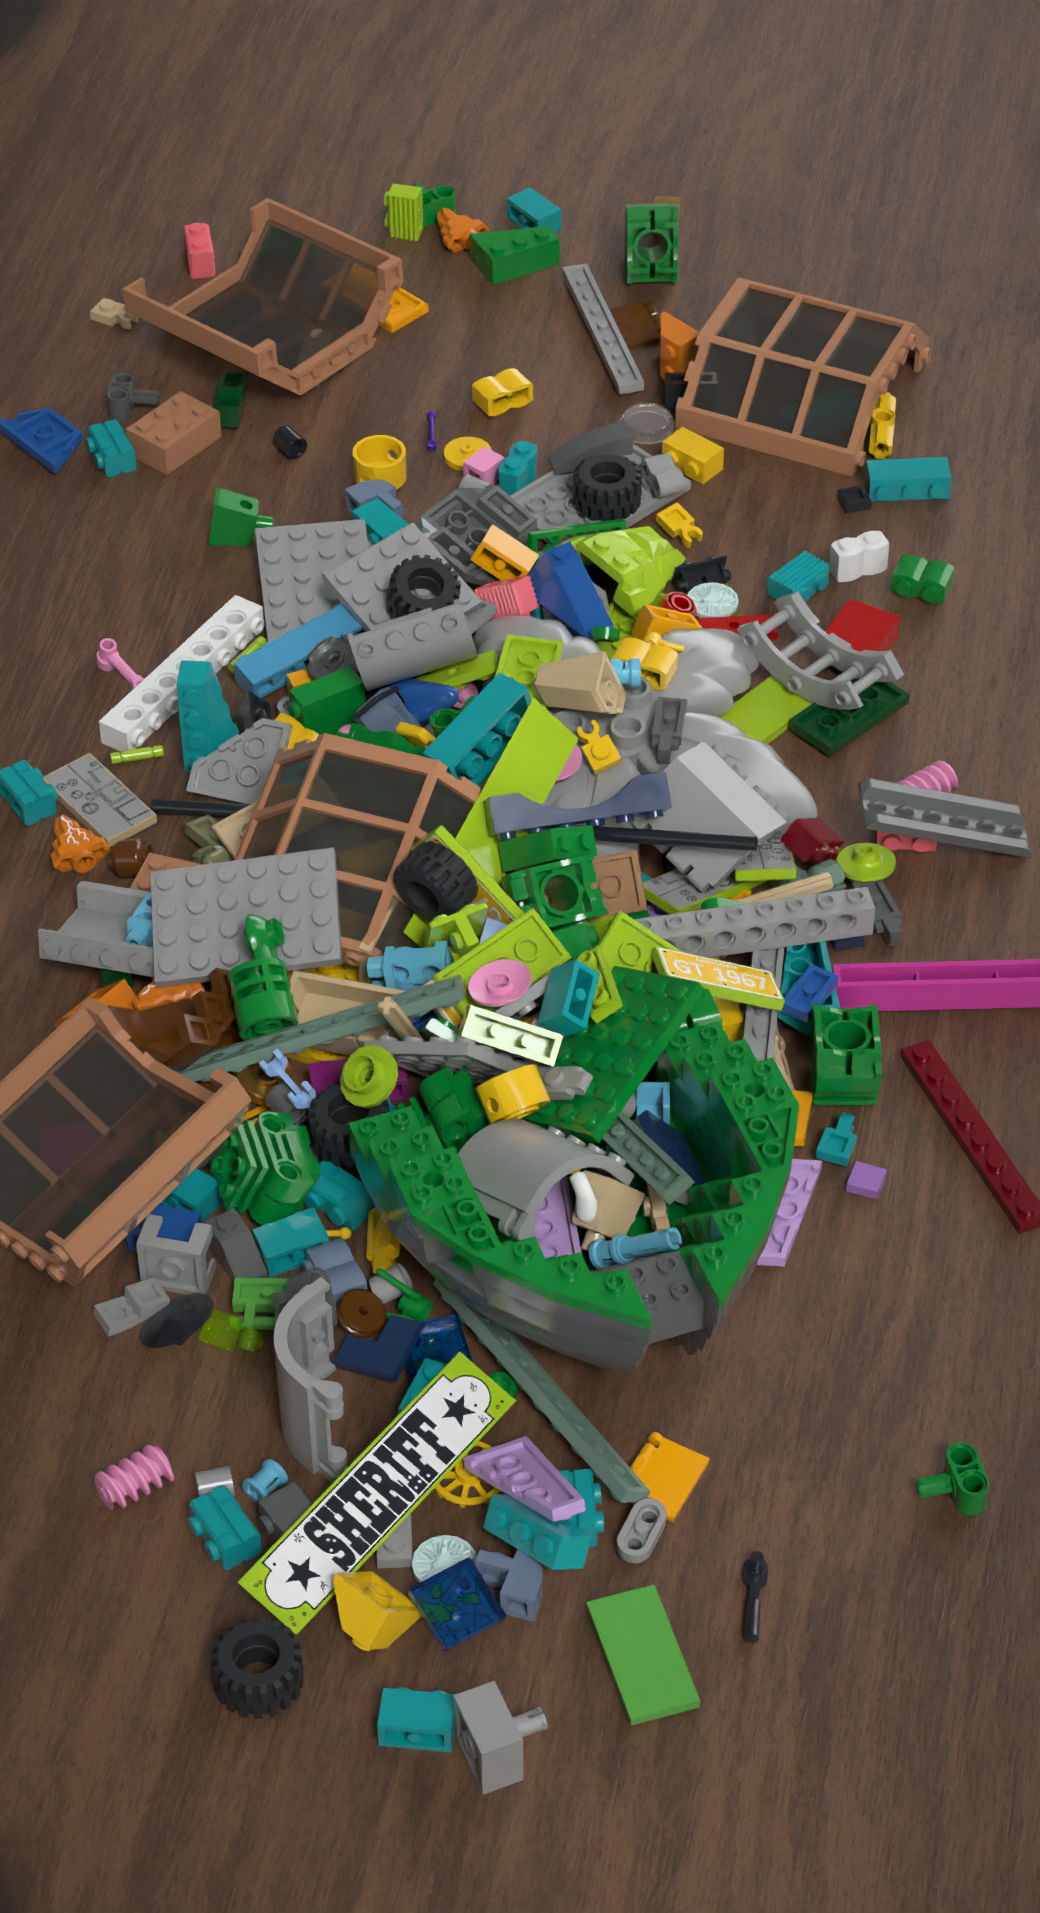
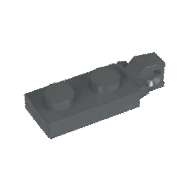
M658 697L651 734L652 748H658L657 763L669 764L671 749L679 750V745L681 746L687 711V699Z
M882 879L870 882H851V889L868 887L875 905L874 932L876 934L882 933L883 939L889 947L900 945V934H902L901 928L903 925L901 921L902 914Z

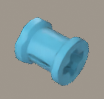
M266 1459L261 1465L262 1469L252 1478H246L243 1481L242 1488L245 1494L258 1505V1501L269 1496L278 1486H284L288 1482V1476L284 1469L271 1459Z

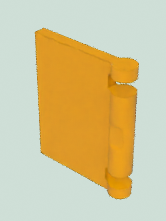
M652 1432L648 1437L650 1443L643 1445L630 1468L651 1491L647 1498L660 1501L666 1508V1520L674 1522L709 1464L710 1458L662 1437L658 1432Z

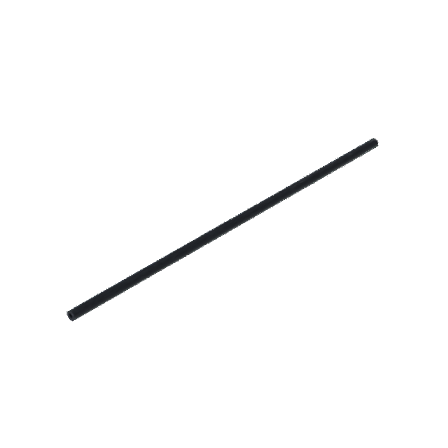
M153 799L151 810L156 814L206 816L209 814L211 817L227 818L249 806V804ZM364 812L408 824L412 816L411 814ZM423 815L419 828L421 830L433 831L442 825L448 832H459L466 818ZM334 817L323 823L331 825L374 827L338 817ZM605 826L593 828L595 841L744 851H756L758 846L757 836Z

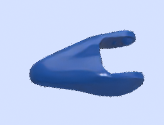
M409 678L387 686L390 688L394 686L399 687L396 693H399L403 698L406 710L414 716L420 726L430 723L429 719L433 712L439 709H450L459 700L457 689L445 684Z

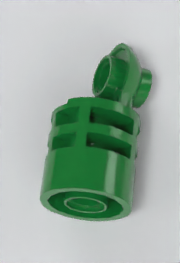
M248 914L246 917V927L243 933L246 945L252 955H254L255 960L237 965L227 974L228 983L231 987V999L234 1002V1013L239 1036L245 1040L299 1023L294 998L290 990V980L287 976V966L283 960L278 959L277 947L285 944L283 928L276 918L267 920L262 916Z

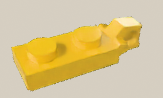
M376 1207L368 1211L366 1258L371 1262L373 1273L377 1274L376 1270L378 1268L386 1270L397 1264L395 1258L400 1254V1242L382 1222Z

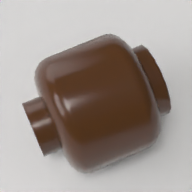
M141 838L118 841L115 843L113 851L109 853V866L111 870H115L117 875L123 879L136 878L148 854L154 853L153 847Z

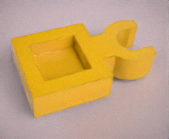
M678 502L656 514L655 521L672 538L679 535L682 544L686 548L691 547L692 539L690 537L696 538L698 542L702 541V530L694 526L695 519Z
M592 720L591 727L593 732L586 734L579 726L577 727V735L579 740L586 744L581 747L582 753L596 776L621 764L622 760L609 735L607 734L600 738L599 724Z

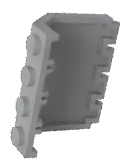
M702 742L677 756L662 771L666 772L672 808L663 812L664 817L646 820L645 815L634 816L635 821L631 823L637 829H648L652 826L651 829L757 836L759 845L764 839L778 831L784 835L790 827L786 822L790 816L778 805L772 808L765 801L769 796L757 784L751 788L745 782L748 775L736 764L731 768L724 762L728 756L716 744L710 748L705 742ZM654 845L661 853L666 852L671 847ZM672 846L673 848L668 852L666 858L682 874L693 867L694 869L687 875V879L701 892H704L710 885L716 889L752 851Z

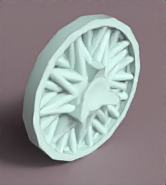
M703 583L695 586L688 592V596L696 605V616L700 618L731 616L737 610L739 604L737 593L724 584Z
M441 1535L431 1537L421 1543L414 1552L412 1560L414 1577L421 1586L427 1587L432 1583H436V1579L446 1576L454 1570L458 1571L464 1565H468L476 1576L475 1560L477 1555L467 1541L457 1536Z

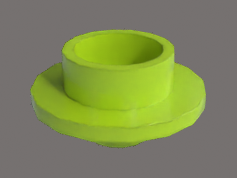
M856 843L841 850L836 858V863L840 864L845 876L851 882H870L881 879L883 881L884 878L894 872L896 858L890 849L882 845Z
M377 1045L364 1046L352 1053L343 1065L340 1076L341 1090L345 1098L353 1105L363 1108L377 1106L386 1100L394 1090L398 1078V1065L393 1054L382 1046Z

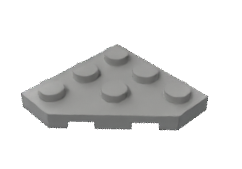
M265 718L258 720L253 724V727L227 740L208 756L201 757L193 762L186 791L191 794L238 804L251 805L258 801L278 749L288 748L293 726L289 723Z

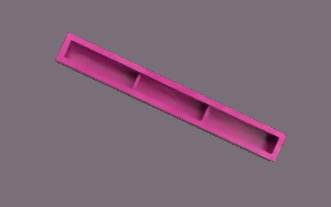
M1040 959L833 964L832 973L839 975L836 992L840 1008L869 1007V1004H876L878 1011L1040 1007Z

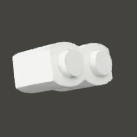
M868 531L856 538L846 537L833 542L830 550L829 571L837 582H848L858 579L862 575H875L885 571L888 565V540L881 531Z

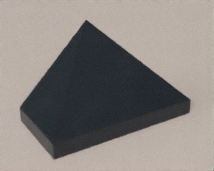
M250 691L245 693L232 719L233 724L236 723L239 734H242L246 728L253 727V724L262 718L271 720L270 704Z

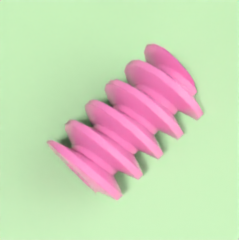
M940 760L897 782L898 784L947 793L958 789V780L954 770L949 764Z
M146 1445L142 1449V1453H132L130 1460L123 1458L119 1461L118 1466H108L106 1473L103 1471L97 1472L94 1476V1482L106 1506L113 1510L114 1502L124 1509L127 1507L125 1496L128 1495L134 1502H137L139 1500L138 1489L145 1495H149L151 1493L150 1482L160 1489L162 1488L161 1476H164L169 1482H173L174 1475L170 1462L163 1451L157 1445L154 1447Z

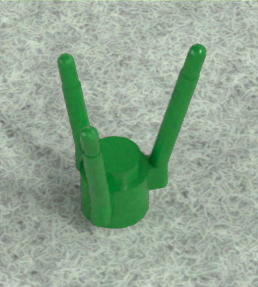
M378 1268L376 1270L378 1275L404 1293L398 1305L402 1315L386 1312V1319L389 1320L390 1316L394 1315L418 1321L421 1324L424 1323L432 1310L433 1300L413 1291L383 1269Z

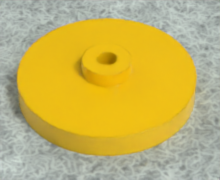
M460 437L450 441L445 446L444 460L451 468L463 471V462L483 447L492 449L486 441L480 438Z

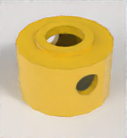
M373 435L358 441L353 447L354 482L357 484L367 480H381L394 485L396 490L402 487L407 475L406 448L403 443L395 437L387 435ZM389 450H393L398 459L391 457Z
M536 1064L526 1065L503 1073L482 1083L475 1089L490 1125L507 1119H522L537 1112L551 1101Z

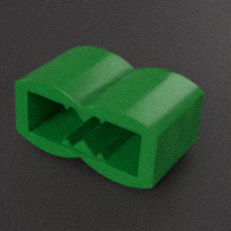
M903 555L900 557L891 576V592L908 598L918 597L930 603H944L954 583L955 567L942 561H926L918 556Z

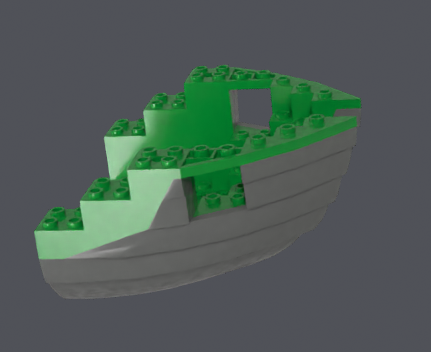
M719 1021L675 1033L658 1058L657 1082L670 1083V1126L684 1134L706 1182L688 1188L687 1206L676 1201L669 1205L665 1201L666 1215L669 1219L670 1228H676L684 1239L681 1248L635 1257L626 1264L614 1263L601 1269L593 1266L589 1252L581 1249V1253L578 1252L571 1255L565 1254L558 1257L545 1258L535 1236L517 1241L513 1236L501 1233L498 1228L499 1219L486 1214L458 1155L465 1144L443 1149L433 1126L422 1128L412 1106L348 1123L350 1152L382 1222L412 1256L448 1291L494 1323L561 1354L620 1375H627L630 1371L634 1372L639 1368L640 1360L644 1359L647 1346L651 1343L669 1339L678 1346L683 1345L688 1355H694L699 1350L700 1352L704 1351L752 1276L759 1257L767 1244L791 1173L799 1103L773 1057L757 1061L746 1039L731 1043ZM636 1108L633 1115L629 1118L632 1122L636 1119ZM580 1139L586 1143L585 1147L591 1143L605 1151V1156H608L609 1152L616 1154L602 1139L599 1144ZM626 1163L624 1167L635 1174L629 1187L647 1196V1183ZM582 1168V1169L580 1170L581 1172H584V1170H587V1171H590V1172H593V1173L602 1175V1174L597 1173V1172H595V1171H593V1170H591V1169H588V1168ZM570 1173L567 1174V1178L574 1210L576 1204V1194L569 1179L572 1176ZM640 1205L636 1213V1219L631 1224L626 1236H638L654 1232L650 1217L643 1216L642 1205ZM577 1226L581 1247L587 1230Z

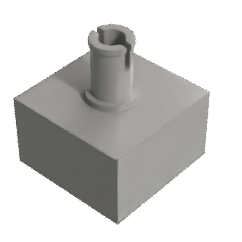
M495 1681L453 1695L455 1738L482 1795L524 1780L522 1737L548 1729L547 1720L544 1713H542L541 1707H536L534 1710L512 1717Z

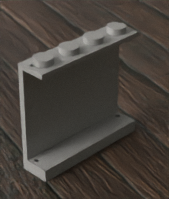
M81 881L77 885L78 908L58 931L38 930L39 958L154 977L153 947L126 943L127 920L132 917L146 894L151 892Z

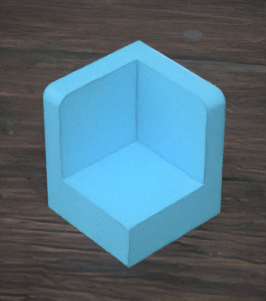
M641 1082L637 1088V1120L641 1113L648 1110L670 1125L669 1082Z

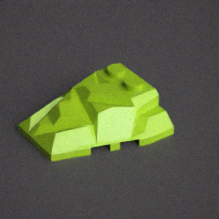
M650 526L575 536L555 546L557 547L570 541L582 562L590 559L616 580L619 585L613 601L631 616L639 614L644 604L653 605L656 596L663 592L668 580H672L674 568L683 564L686 559L678 549L673 548L667 540L663 539Z

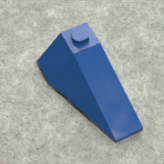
M569 541L545 551L528 575L531 577L530 581L534 588L533 592L536 593L535 597L539 607H545L551 612V616L557 620L561 619L578 636L591 639L592 627L615 628L572 543Z

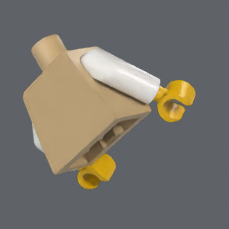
M581 1169L571 1172L572 1176L569 1178L576 1194L572 1223L587 1230L581 1249L589 1252L590 1244L594 1240L605 1239L606 1237L612 1239L616 1235L627 1234L631 1224L636 1219V1213L645 1194L623 1184L612 1175L606 1177L587 1170L581 1172Z

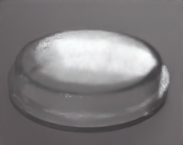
M639 403L630 406L624 411L619 422L627 421L633 436V442L641 444L662 442L673 434L675 428V421L671 413L665 407L654 403Z

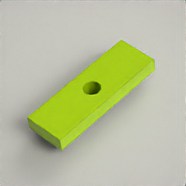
M493 649L478 655V657L444 667L415 679L445 684L459 690L474 680H487L491 678L497 671L498 657Z
M598 945L590 951H584L577 958L578 961L600 974L590 1011V1016L596 1023H599L623 1007L605 952Z

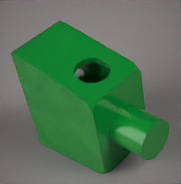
M216 488L209 545L251 546L253 545L255 528L272 527L273 517L257 515L259 501L256 498Z

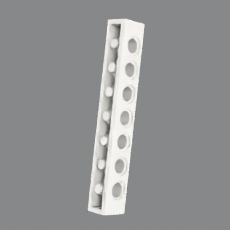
M233 596L99 721L101 743L120 752L136 749L141 746L155 730H158L172 714L179 710L176 683L181 660L211 662L216 674L240 650H243L256 635L262 632L265 625L263 606L240 596Z

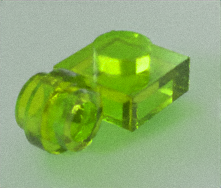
M213 1309L209 1319L203 1325L199 1340L230 1351L234 1350L237 1339L239 1340L238 1347L256 1353L258 1347H262L264 1340H261L263 1333L244 1327L242 1333L240 1332L244 1319Z

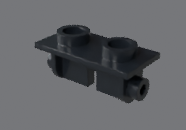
M727 555L721 557L713 556L703 561L687 562L675 567L672 585L676 584L678 591L687 593L695 586L703 584L702 579H705L706 583L726 584L727 580L731 579L730 570L725 569Z

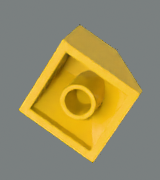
M373 1571L336 1573L333 1578L342 1630L352 1637V1643L364 1651L388 1648L423 1614L421 1607L419 1608L417 1604Z

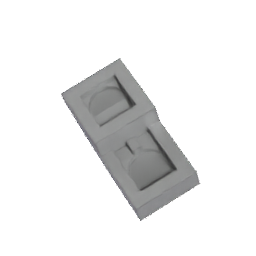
M153 1277L125 1286L124 1296L94 1305L93 1315L109 1337L147 1320L169 1305L170 1298L156 1278Z

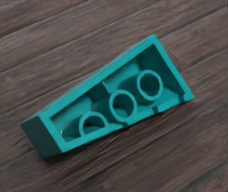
M181 660L176 686L184 771H191L193 762L201 757L208 756L217 750L218 746L235 735H239V730L236 723L233 724L228 703L224 702L221 694L222 689L211 662Z
M826 941L787 946L781 987L783 998L811 964L832 972ZM836 988L820 1007L840 1008ZM780 1010L778 1011L779 1019L807 1037L811 1036V1019L808 1022H804Z

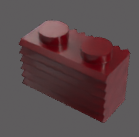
M817 817L797 818L780 838L781 843H785V847H789V851H793V855L797 854L798 858H802V862L820 863L828 859L835 860L841 852V845L844 843V840Z

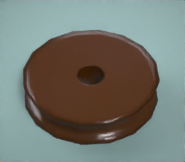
M365 1289L347 1291L338 1302L336 1309L337 1317L342 1327L350 1334L358 1337H370L377 1334L385 1324L387 1317L386 1309L381 1299L373 1292Z

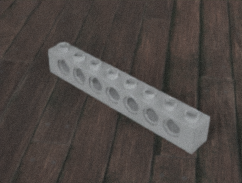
M868 887L634 920L680 951L710 958L872 935L875 905Z

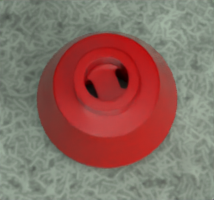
M668 593L661 600V608L692 614L694 617L697 615L694 601L684 593Z

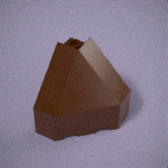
M215 968L210 972L209 978L212 990L209 992L199 991L192 997L193 1000L187 998L143 1011L110 1005L108 1008L121 1027L131 1036L129 1041L143 1054L147 1052L156 1061L165 1066L186 1069L216 1046L221 1034L227 1030L235 1018L234 1002L230 994L231 987L227 979V974L230 970Z

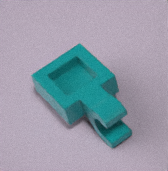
M843 1112L836 1129L826 1126L816 1149L817 1159L847 1167L857 1143V1135L852 1134L854 1126H852L855 1119L854 1115Z

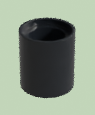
M281 426L274 433V444L290 459H298L306 452L307 441L291 426Z

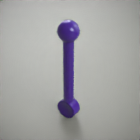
M429 411L426 415L429 420L427 449L435 451L437 449V442L434 440V420L437 415L436 412Z

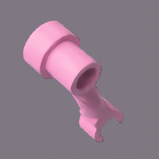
M105 638L100 642L96 655V664L101 670L113 671L117 669L130 683L132 689L145 679L137 675L119 656L117 644L113 639Z

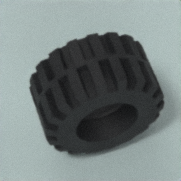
M605 453L599 456L593 455L590 456V459L582 460L581 464H577L573 473V503L575 508L583 516L591 517L595 521L626 519L630 517V514H634L641 504L642 474L640 468L637 467L634 461H629V458L625 456L620 457L618 454L607 455Z
M414 555L412 560L408 558L402 560L401 565L397 564L394 572L391 574L387 592V608L389 612H392V618L396 619L427 608H431L433 611L455 604L454 600L459 599L461 592V583L458 581L457 572L451 571L452 566L449 563L443 564L441 558L431 559V555H424V558ZM426 589L435 594L436 597L433 599H422L412 594L411 591Z
M433 841L421 842L396 867L393 873V881L397 887L398 894L412 911L426 921L431 922L435 917L442 914L449 916L457 913L477 897V880L472 874V870L460 856L440 843L436 844Z
M332 1084L327 1086V1091L321 1090L317 1094V1099H313L310 1103L311 1108L308 1111L312 1145H314L317 1155L321 1154L324 1161L332 1160L335 1166L346 1164V1167H353L355 1163L350 1152L349 1125L344 1124L390 1112L389 1102L386 1099L374 1107H357L345 1098L341 1085L335 1086Z
M260 1617L259 1621L254 1622L252 1618L244 1619V1624L239 1625L236 1622L230 1625V1632L223 1630L219 1635V1641H215L213 1644L211 1668L214 1691L217 1692V1698L220 1703H226V1709L232 1713L239 1710V1716L245 1718L249 1714H254L255 1719H263L262 1714L267 1713L272 1717L278 1715L279 1708L283 1710L288 1709L291 1706V1700H297L299 1697V1688H303L304 1671L300 1642L298 1637L294 1638V1632L289 1627L283 1629L282 1623L277 1620L273 1623H268V1618ZM257 1662L273 1665L271 1669L262 1673L253 1674L242 1671L245 1666Z

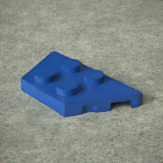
M51 408L38 409L33 412L17 413L16 419L4 421L0 416V432L54 474L61 469L82 441V432Z

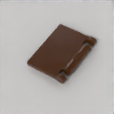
M650 299L609 309L628 349L660 341L661 318Z

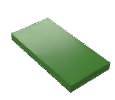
M655 1585L586 1602V1610L630 1726L700 1708L699 1696Z

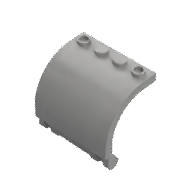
M460 599L454 600L455 604L433 611L431 608H427L375 625L376 629L357 635H353V632L348 633L347 637L367 692L478 657Z
M519 1119L502 1120L486 1126L471 1137L458 1153L486 1214L499 1219V1231L507 1236H513L517 1241L534 1236L535 1218L538 1208L551 1188L567 1174L581 1168H588L606 1177L611 1174L627 1186L630 1185L635 1174L624 1167L627 1163L624 1159L612 1152L605 1156L606 1152L591 1143L585 1147L586 1143L571 1134L565 1138L566 1135L552 1126H549L546 1130L533 1123Z
M320 1277L312 1284L301 1288L298 1294L282 1309L274 1328V1351L280 1422L284 1442L293 1457L313 1475L319 1471L329 1481L334 1483L348 1468L346 1465L347 1452L343 1447L332 1445L330 1420H337L344 1414L343 1388L338 1382L324 1380L336 1371V1366L329 1360V1353L334 1350L332 1306L325 1301V1292L330 1290V1284Z

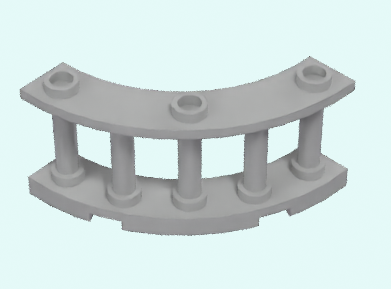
M798 591L777 599L774 603L779 612L761 625H759L758 621H754L736 628L741 635L742 642L746 647L752 649L755 657L776 679L791 692L828 708L843 710L860 708L863 706V703L858 694L874 682L896 681L904 675L891 650L870 651L864 649L859 652L853 650L850 643L834 633L828 635L818 626L820 620L809 609ZM786 621L799 638L779 651L767 637V634ZM804 647H809L820 658L802 670L792 663L789 658ZM829 665L843 672L832 681L815 676ZM859 678L854 684L851 683L852 679Z

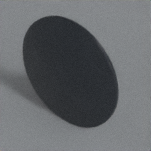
M192 1293L170 1301L169 1305L162 1308L145 1322L141 1330V1340L145 1345L154 1348L172 1344L181 1346L190 1335L201 1328L209 1319L214 1308L213 1300L207 1294Z

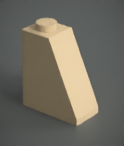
M605 651L539 665L537 677L534 679L535 691L537 695H541L546 706L608 714L623 713L626 692Z

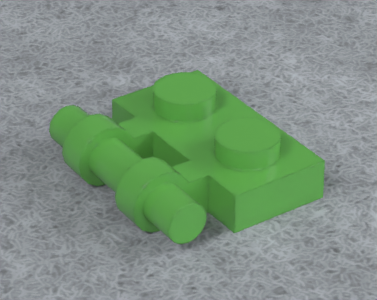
M235 1278L232 1300L233 1312H245L244 1316H231V1330H244V1333H255V1330H274L280 1313L272 1308L271 1303L274 1301L276 1293H286V1283L290 1278ZM256 1312H273L275 1316L256 1317Z

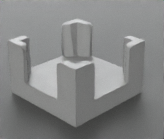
M149 1214L146 1217L136 1243L141 1281L155 1277L164 1291L181 1294H207L216 1269L215 1258H210L208 1263L206 1262V1253L213 1236L212 1225L196 1223L189 1242L157 1237L163 1217Z

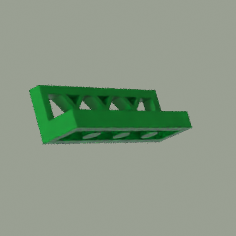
M615 519L528 532L527 547L539 555L532 567L534 568L545 551L555 548L564 535H570L572 538L586 535L590 531L596 534L609 532L611 528L623 530L626 527V521ZM546 538L549 543L542 551L536 552L537 539ZM590 559L582 562L584 566L595 564Z

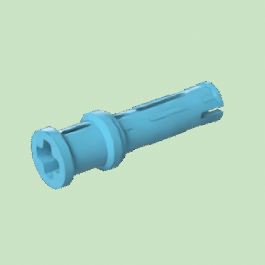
M673 1227L635 1237L620 1234L608 1241L605 1239L594 1240L589 1247V1257L593 1266L601 1269L614 1263L626 1264L635 1257L679 1249L678 1245H681L682 1239L679 1231Z

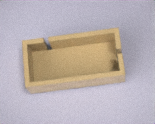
M295 970L290 979V990L294 998L296 1012L298 1013V1024L405 992L404 990ZM412 1015L407 1017L412 1023L414 1017ZM379 1025L369 1028L360 1035L349 1034L339 1037L331 1044L323 1045L320 1043L309 1048L351 1055L359 1048L364 1047L365 1040L378 1041L379 1036L394 1037L398 1041H402V1039L391 1025Z

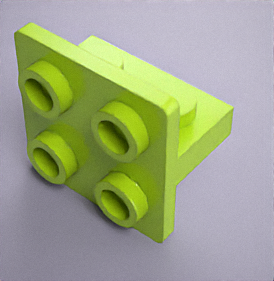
M486 903L479 905L469 904L452 915L442 914L435 917L428 925L423 948L434 947L435 941L447 940L451 964L479 945L477 936L481 935L488 907Z

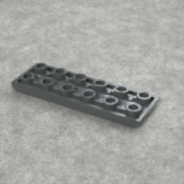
M871 778L862 780L858 784L866 829L1030 858L1032 855L1029 840L1026 836L1022 811L1017 805Z

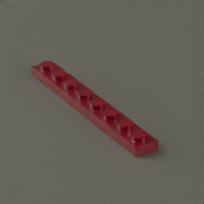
M927 1040L902 1048L901 1059L1018 1234L1039 1228V1200L931 1041Z

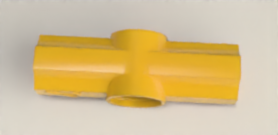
M890 392L880 395L871 416L869 453L873 454L876 459H885L886 456L892 454L896 398Z

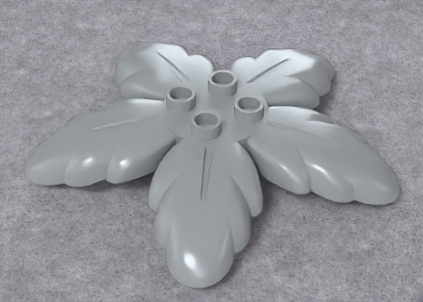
M505 615L485 622L478 628L473 637L477 655L494 649L498 657L497 667L506 635L564 641V651L561 660L600 652L598 645L593 640L582 636L572 637L560 621L538 619L523 615ZM683 628L673 629L662 636V640L685 645L684 652L676 651L678 653V665L675 674L663 691L652 690L650 682L642 676L640 687L631 688L629 685H622L626 692L622 714H608L550 706L548 708V711L577 737V727L579 726L584 733H592L591 721L595 720L599 724L600 738L607 734L609 735L621 757L622 763L595 776L582 753V764L579 770L572 776L555 782L543 804L545 806L561 809H579L598 805L617 794L632 778L639 775L662 772L669 764L657 763L658 748H652L651 734L658 697L687 699V711L681 746L679 745V750L671 749L670 763L677 756L702 742H705L710 748L716 744L728 756L724 762L731 768L736 764L748 775L745 782L751 788L757 784L769 796L765 801L772 808L778 805L790 816L786 821L790 826L797 818H816L818 815L811 793L798 777L784 765V761L770 745L748 738L732 722L717 717L733 707V696L746 691L750 687V674L757 669L760 663L752 649L746 647L742 642L741 635L735 632L712 628L693 630ZM495 674L491 678L484 680L483 689L495 678ZM429 723L424 728L433 735L431 724ZM578 740L577 745L580 748L581 752V747L586 744ZM433 789L428 804L441 807L443 795ZM396 791V793L414 801L413 804L417 803L419 796ZM616 819L605 820L604 825L605 827L636 828L631 822L617 824ZM595 841L598 856L637 850L639 857V844Z

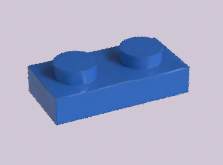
M811 964L785 995V1003L781 1012L808 1022L812 1017V1004H819L820 1007L838 985L839 975Z

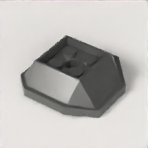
M497 485L485 486L484 489L472 487L456 489L422 514L418 522L421 532L472 589L490 582L500 581V579L470 560L492 524L526 547L528 532L537 531V518Z

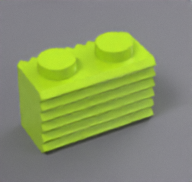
M393 183L390 191H386L384 206L388 207V212L385 216V227L389 228L390 238L418 241L424 227L422 187Z

